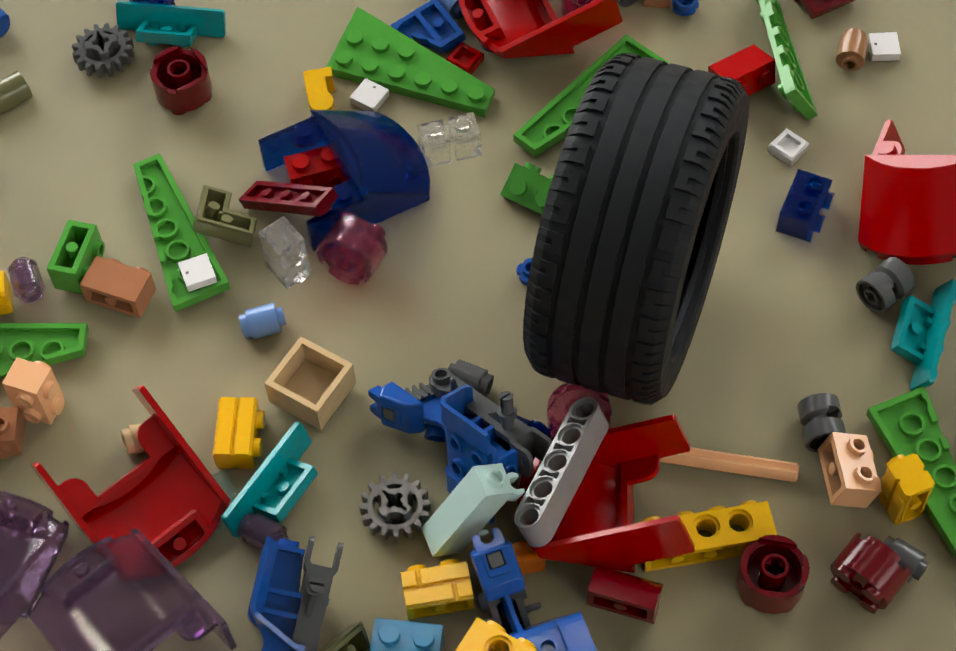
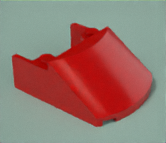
M459 0L461 11L473 35L485 48L503 59L575 53L574 46L623 21L616 0H595L559 19L548 0Z
M886 120L872 155H865L858 234L859 245L865 252L869 250L877 254L879 259L886 260L889 257H896L908 265H929L953 261L952 256L956 255V155H904L905 148L893 120Z
M144 385L137 386L132 391L151 415L142 422L137 430V440L149 457L96 496L89 485L78 478H69L57 485L40 462L35 461L30 465L69 515L70 519L123 583L158 576L188 559L215 532L219 526L218 523L221 520V516L230 503L228 496Z
M672 414L608 429L553 538L542 547H532L539 558L593 567L599 565L613 570L635 573V564L695 552V544L679 515L634 524L633 485L654 478L660 469V458L690 451V444L676 416ZM536 457L533 461V475L529 478L522 476L519 489L524 488L525 493L542 462ZM525 493L518 499V506Z

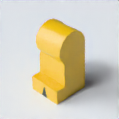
M331 67L303 71L312 120L319 125L330 124L336 117L334 98L329 93L335 91Z

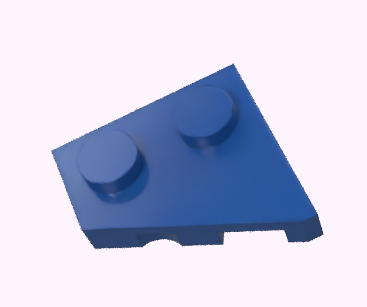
M438 0L428 1L391 24L392 28L417 43L442 54L466 40L464 32Z

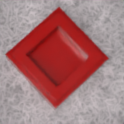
M460 42L446 60L472 75L484 61V53Z

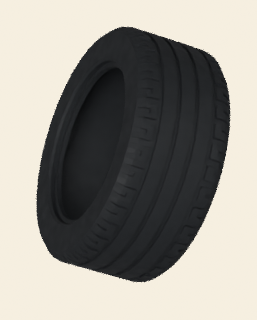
M631 53L618 54L598 69L581 99L564 141L547 195L533 252L525 299L523 342L526 356L537 373L576 386L581 385L584 388L600 393L606 392L611 396L621 399H632L634 402L643 405H652L665 398L671 391L687 355L707 296L724 237L741 166L749 118V96L739 81L724 76L719 77L717 74L698 69L694 71L692 68L673 63L667 64L665 61L649 57L642 58Z

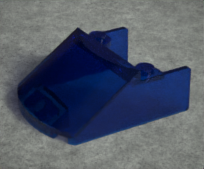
M310 110V118L258 140L263 167L266 171L284 165L283 157L328 146L348 179L333 187L339 197L331 205L332 209L321 217L315 216L306 221L310 246L313 251L322 249L430 200L429 170L421 149L402 126L379 112Z

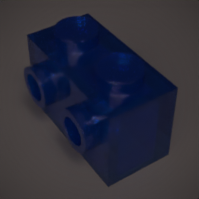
M798 169L780 211L776 231L811 242L814 232L820 233L826 217L822 215L823 210H829L833 202L835 193L830 192L833 180Z

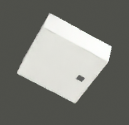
M897 32L868 34L867 39L871 61L900 60L901 51Z
M365 78L350 96V103L374 115L390 96L389 89Z
M786 128L768 145V152L791 167L809 149L810 143Z
M207 253L178 262L188 292L217 283Z

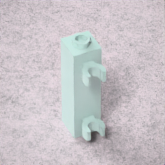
M502 463L473 466L421 528L432 557L460 554L472 541L473 535L479 534L480 539L483 540L489 532L488 529L482 530V528L507 500L517 501L525 493L524 488L515 489L511 486L519 477L518 473L510 472L506 474Z

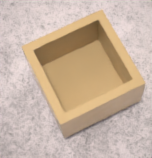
M300 336L264 384L270 403L322 430L356 384V378L352 363Z

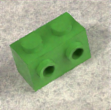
M68 219L47 266L48 274L55 289L83 294L80 283L95 257H102L105 250V243L101 239L97 225Z

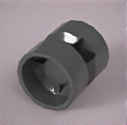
M889 257L878 265L874 271L868 273L857 282L856 291L860 300L868 309L882 314L893 306L897 299H901L914 289L916 282L912 271L903 261L896 257Z
M831 393L813 394L798 403L797 408L800 422L804 426L802 431L804 441L809 451L818 452V448L832 432L846 433L845 424L841 419L842 411L839 399L836 395Z

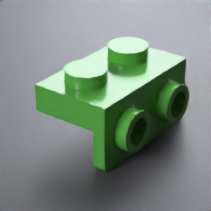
M526 162L524 167L515 163L500 195L537 213L543 214L554 174L547 178L540 174L541 168Z

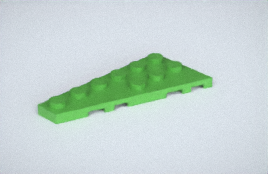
M359 7L356 8L326 66L331 67L334 77L360 84L366 78L389 89L390 92L486 117L495 96L494 88Z
M0 323V379L6 377L17 357L31 362L42 361L50 366L85 356L89 334L87 323Z

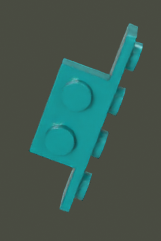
M118 1L116 3L117 25H119L120 29L136 30V42H146L150 46L171 44L174 47L181 46L185 48L191 46L197 36L223 38L226 35L225 11L222 9Z
M954 279L947 281L934 290L930 306L912 295L903 299L890 350L915 364L909 388L911 391L922 386L924 388L929 387L937 379L938 362L944 351L943 342L946 331L951 323L949 319L951 309L956 301V281Z
M297 421L293 423L221 516V520L232 536L239 538L257 514L282 523L318 475L314 466L298 461L312 442L302 423Z

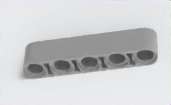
M582 397L572 404L514 514V523L526 542L532 547H542L553 538L608 431V421L598 402L592 397Z

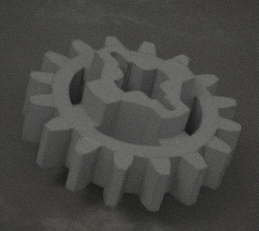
M105 23L103 28H99L97 24H94V30L92 31L85 28V35H77V43L72 44L74 51L72 55L79 70H86L87 76H91L96 72L98 78H101L103 73H107L109 77H112L114 70L123 72L122 65H130V57L135 55L132 38L129 37L128 31H121L119 25L110 28L109 23Z
M392 472L390 480H386L384 476L380 475V484L376 485L370 482L368 484L370 493L361 494L363 504L359 505L360 514L364 515L362 516L364 527L370 526L369 529L372 536L380 532L383 542L389 536H393L395 543H399L400 536L405 535L408 540H412L411 531L415 530L422 533L421 522L426 523L430 519L428 511L431 510V501L427 500L429 498L428 490L421 489V483L418 479L410 483L409 474H405L402 479H397L396 473ZM414 500L417 503V509L415 513L412 511ZM376 502L379 504V508L377 509V515H375L374 513V506Z

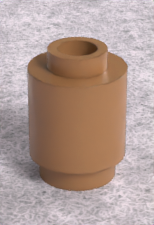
M850 28L840 37L836 63L847 71L858 70L864 65L868 39L863 30Z

